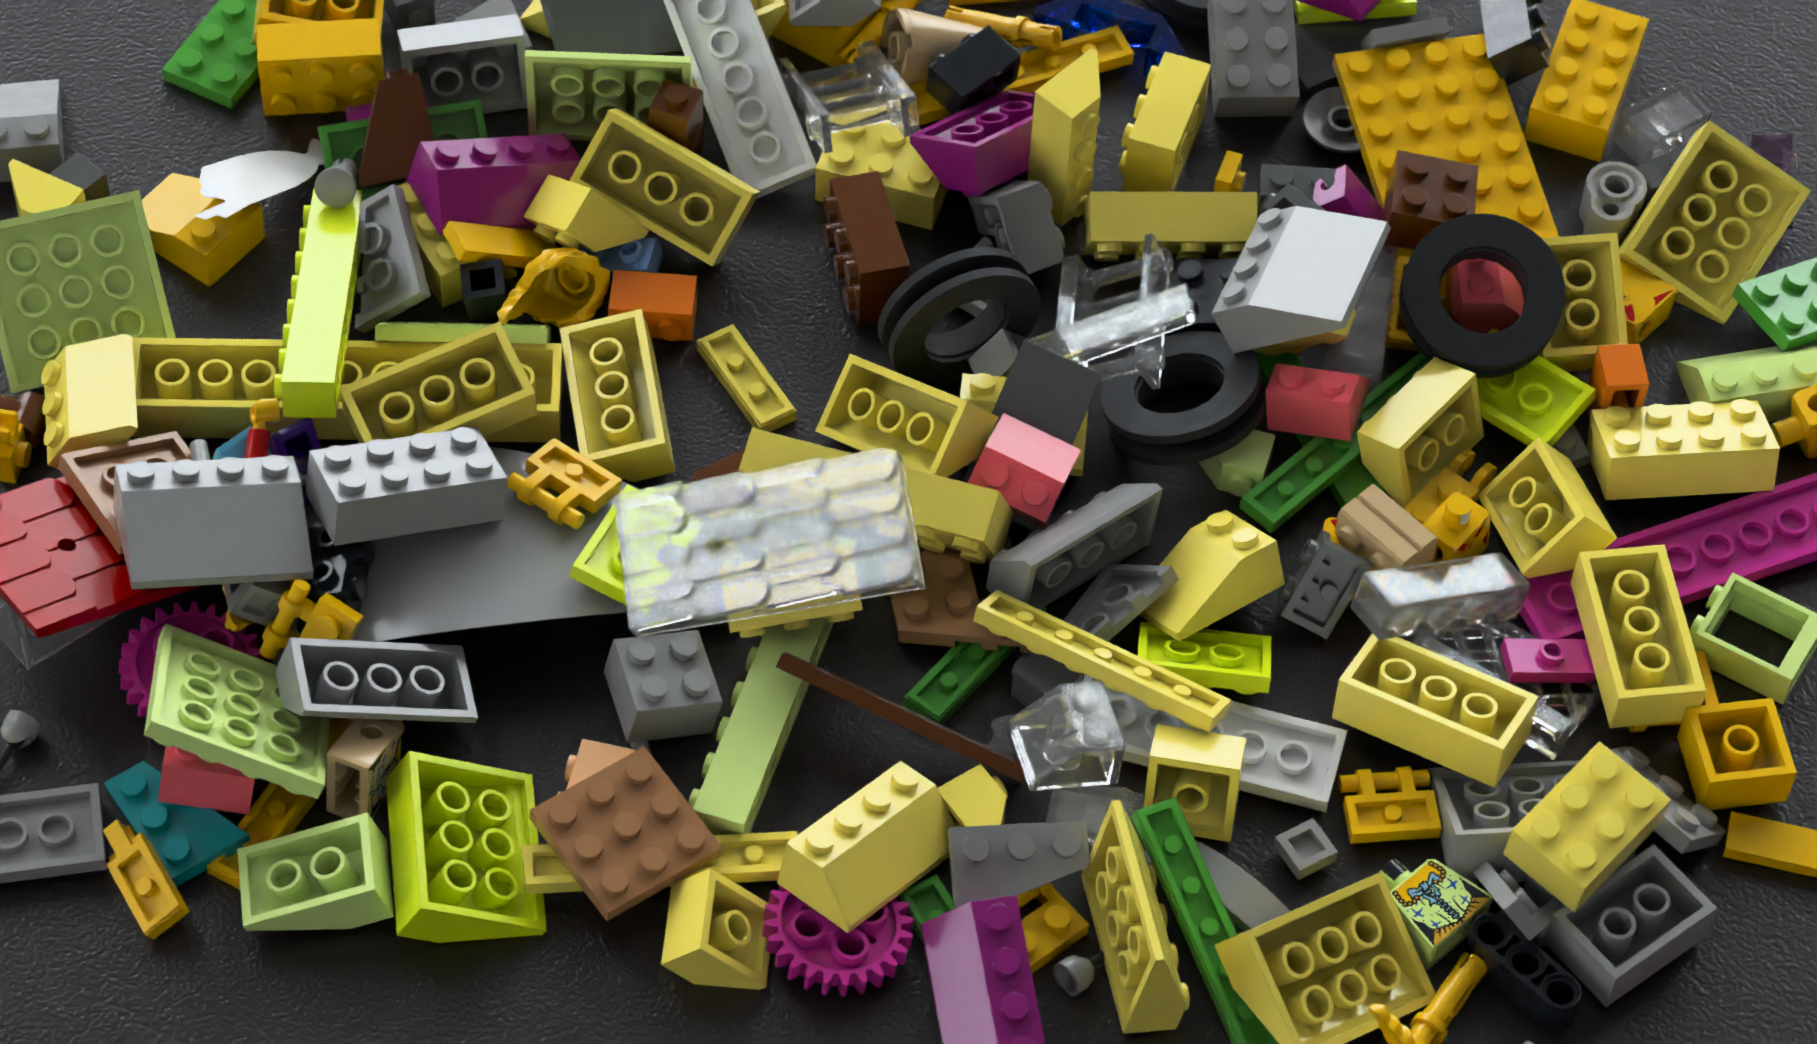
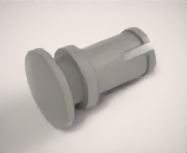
M344 158L342 164L340 159L336 160L332 167L324 169L315 181V193L318 199L329 207L340 208L346 206L355 196V179L358 175V168L348 158Z

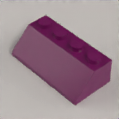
M1007 89L911 134L910 144L946 189L963 191V195L967 197L984 196L988 193L987 190L997 185L1008 184L1012 181L1013 177L1021 173H1028L1035 94Z
M565 133L420 142L406 180L439 235H444L442 231L449 221L535 229L536 226L523 216L548 174L569 181L581 158Z
M1017 895L970 901L921 924L942 1044H1045Z

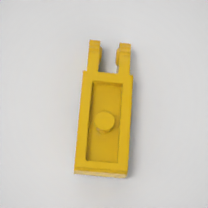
M1465 448L1454 458L1449 468L1445 467L1403 509L1423 525L1453 492H1460L1476 502L1479 493L1494 478L1497 467L1490 462H1486L1475 473L1469 483L1461 476L1472 465L1476 453L1469 448Z

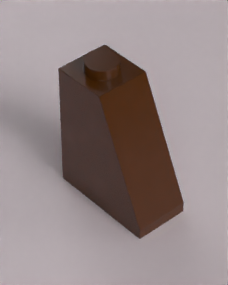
M408 68L383 73L385 80L378 81L376 84L356 180L357 189L364 190L406 181L420 142L435 141L419 73L409 75Z
M664 79L649 108L647 125L700 157H703V90Z

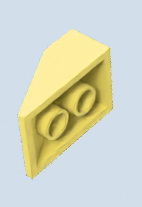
M1227 510L1210 515L1207 520L1190 528L1159 566H1172L1179 580L1141 612L1139 616L1177 641H1181L1283 586L1285 581L1277 540Z

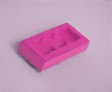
M1504 638L1501 644L1500 651L1509 682L1593 683L1596 678L1586 639Z

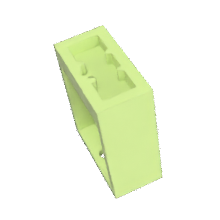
M1732 572L1724 587L1718 584L1714 587L1705 608L1709 609L1706 617L1698 615L1689 630L1695 651L1705 650L1711 670L1768 698H1773L1774 701L1783 705L1817 648V613ZM1729 610L1794 641L1779 668L1714 636Z

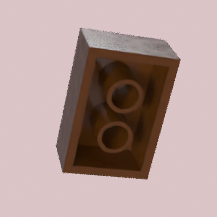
M879 171L830 179L829 197H824L823 199L826 219L829 222L823 224L825 245L827 249H834L833 267L837 280H844L846 286L843 287L845 307L848 312L854 311L858 327L878 323L886 302L895 290L909 278L910 264Z

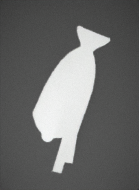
M313 138L310 141L306 154L291 151H263L232 157L202 167L199 178L202 186L200 193L204 197L219 198L226 202L194 216L204 220L216 215L228 218L250 204L294 188L307 181L316 173L318 165H324L320 142Z

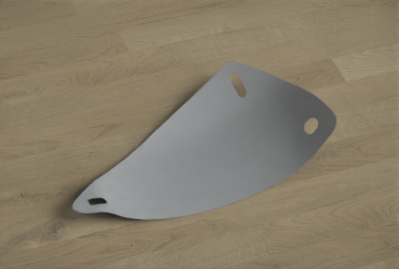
M490 447L507 477L514 472L524 478L530 476L525 472L526 459L532 455L531 453ZM622 481L621 492L628 483ZM630 485V486H632V487H634V488H636V489H638V490L644 492L643 490H641V489H639V488H637V487H635V486H633V485ZM506 487L503 520L371 540L374 545L375 559L369 567L367 596L362 601L360 611L364 618L352 640L384 642L406 637L480 627L638 612L569 577L572 565L621 492L594 514L578 506L576 510L585 515V521L577 530L565 523L559 525L550 520L547 516L548 512L535 504L532 506L526 505L517 499V493ZM550 487L545 489V491L555 497L561 495ZM310 503L304 506L307 528L323 526L313 505ZM702 531L699 539L652 611L696 609L726 612L719 569L750 563L728 551ZM298 617L295 618L291 629L301 635L297 630ZM280 649L275 659H272L275 665H278L284 649Z

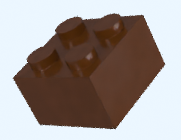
M1398 150L1386 184L1383 221H1387L1391 229L1384 244L1415 250L1419 242L1435 227L1459 216L1475 214L1479 166Z

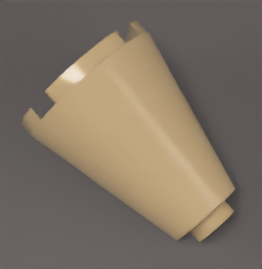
M903 7L894 8L895 11L889 10L886 14L881 34V48H888L889 61H881L886 82L890 87L901 88L927 80L928 67L934 58L943 53L946 55L958 47L964 37L970 33H978L983 27Z

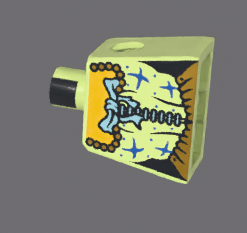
M1396 859L1390 860L1380 870L1424 969L1427 971L1469 936L1472 922L1476 917L1489 913L1493 897L1436 859H1428L1412 873Z

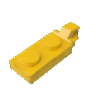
M116 819L103 830L115 852L108 857L110 862L106 865L143 933L152 939H156L190 911L152 842L141 832L136 835L129 825L125 826Z

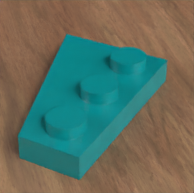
M142 761L103 784L107 794L134 833L138 835L141 832L152 842L176 887L207 870L206 866L214 859L224 854L228 858L237 853V849L243 848L244 843L250 841L249 834L212 808L158 802L161 773L145 761Z

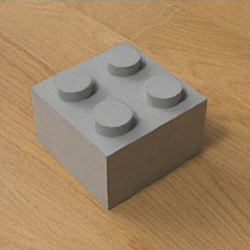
M698 630L613 639L604 674L627 743L712 733L723 701Z

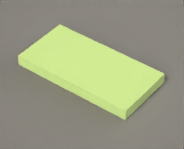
M382 322L375 326V341L451 342L494 323ZM501 324L510 343L547 344L551 342V326L549 324Z

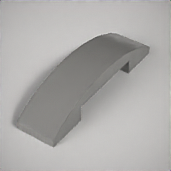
M1195 840L1229 918L1234 924L1247 931L1290 912L1272 892L1252 875L1219 852ZM1146 851L1145 855L1148 865H1152L1151 860Z

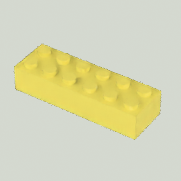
M756 428L751 429L736 476L747 488L746 492L757 498L756 503L763 507L780 511L782 505L796 508L798 515L815 521H821L822 516L838 519L837 524L839 526L858 532L862 531L863 526L879 530L878 535L880 537L895 542H903L904 537L919 540L920 547L937 553H943L946 547L961 551L960 557L980 564H984L986 558L992 559L999 551L1003 550L1014 511L1000 491Z

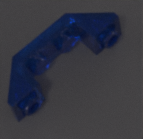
M1056 0L1039 5L1034 10L1033 22L1060 26L1062 29V41L1075 38L1079 29L1093 33L1118 25L1130 46L1146 50L1143 75L1148 76L1152 65L1159 66L1164 52L1186 57L1184 49L1163 15L1121 1Z

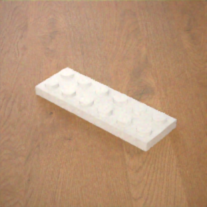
M663 0L684 55L691 57L695 83L698 89L703 90V103L731 174L760 191L757 198L814 175L817 164L752 1Z
M1085 674L1065 736V746L1148 767L1157 724L1198 731L1204 730L1191 728L1183 720L1164 711L1151 709L1143 701L1124 692L1111 690L1103 682ZM1231 701L1227 715L1210 732L1246 738L1239 790L1326 812L1345 744L1347 730Z

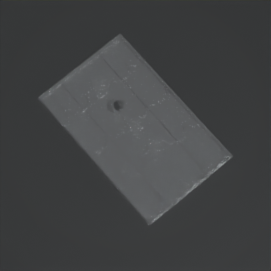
M880 447L828 460L817 457L748 474L738 471L683 484L680 480L613 496L622 574L624 577L626 608L628 611V625L636 637L926 588L903 459L895 448L888 450Z

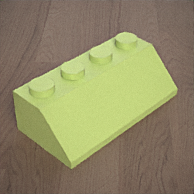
M1817 340L1785 352L1779 346L1679 361L1676 364V369L1690 404L1699 401L1719 403L1732 402L1737 399L1758 400L1767 422L1782 420L1790 417L1792 396L1796 392L1817 383Z

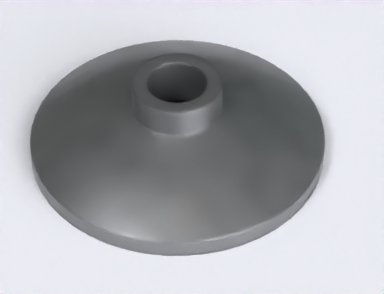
M1341 87L1327 88L1313 95L1307 102L1303 113V124L1309 137L1316 144L1329 151L1337 153L1360 152L1361 148L1356 139L1354 126L1351 123L1348 108L1341 93Z

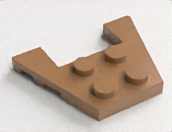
M1008 533L1003 549L1010 550L1012 545ZM945 547L943 553H937L926 549L884 567V580L899 642L955 647L956 641L980 643L982 650L998 651L999 645L1020 647V653H1032L1025 645L1006 636L995 635L987 627L973 621L976 607L980 603L970 564L977 563L960 557L961 551ZM986 558L985 562H990L992 559Z

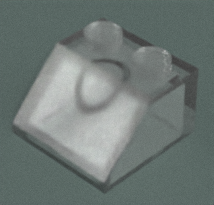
M1103 681L1059 684L1009 719L1008 727L1030 791L1117 784L1126 745Z

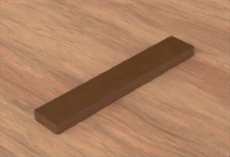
M787 652L782 653L778 660L776 668L1019 782H1022L1028 770L1027 764Z

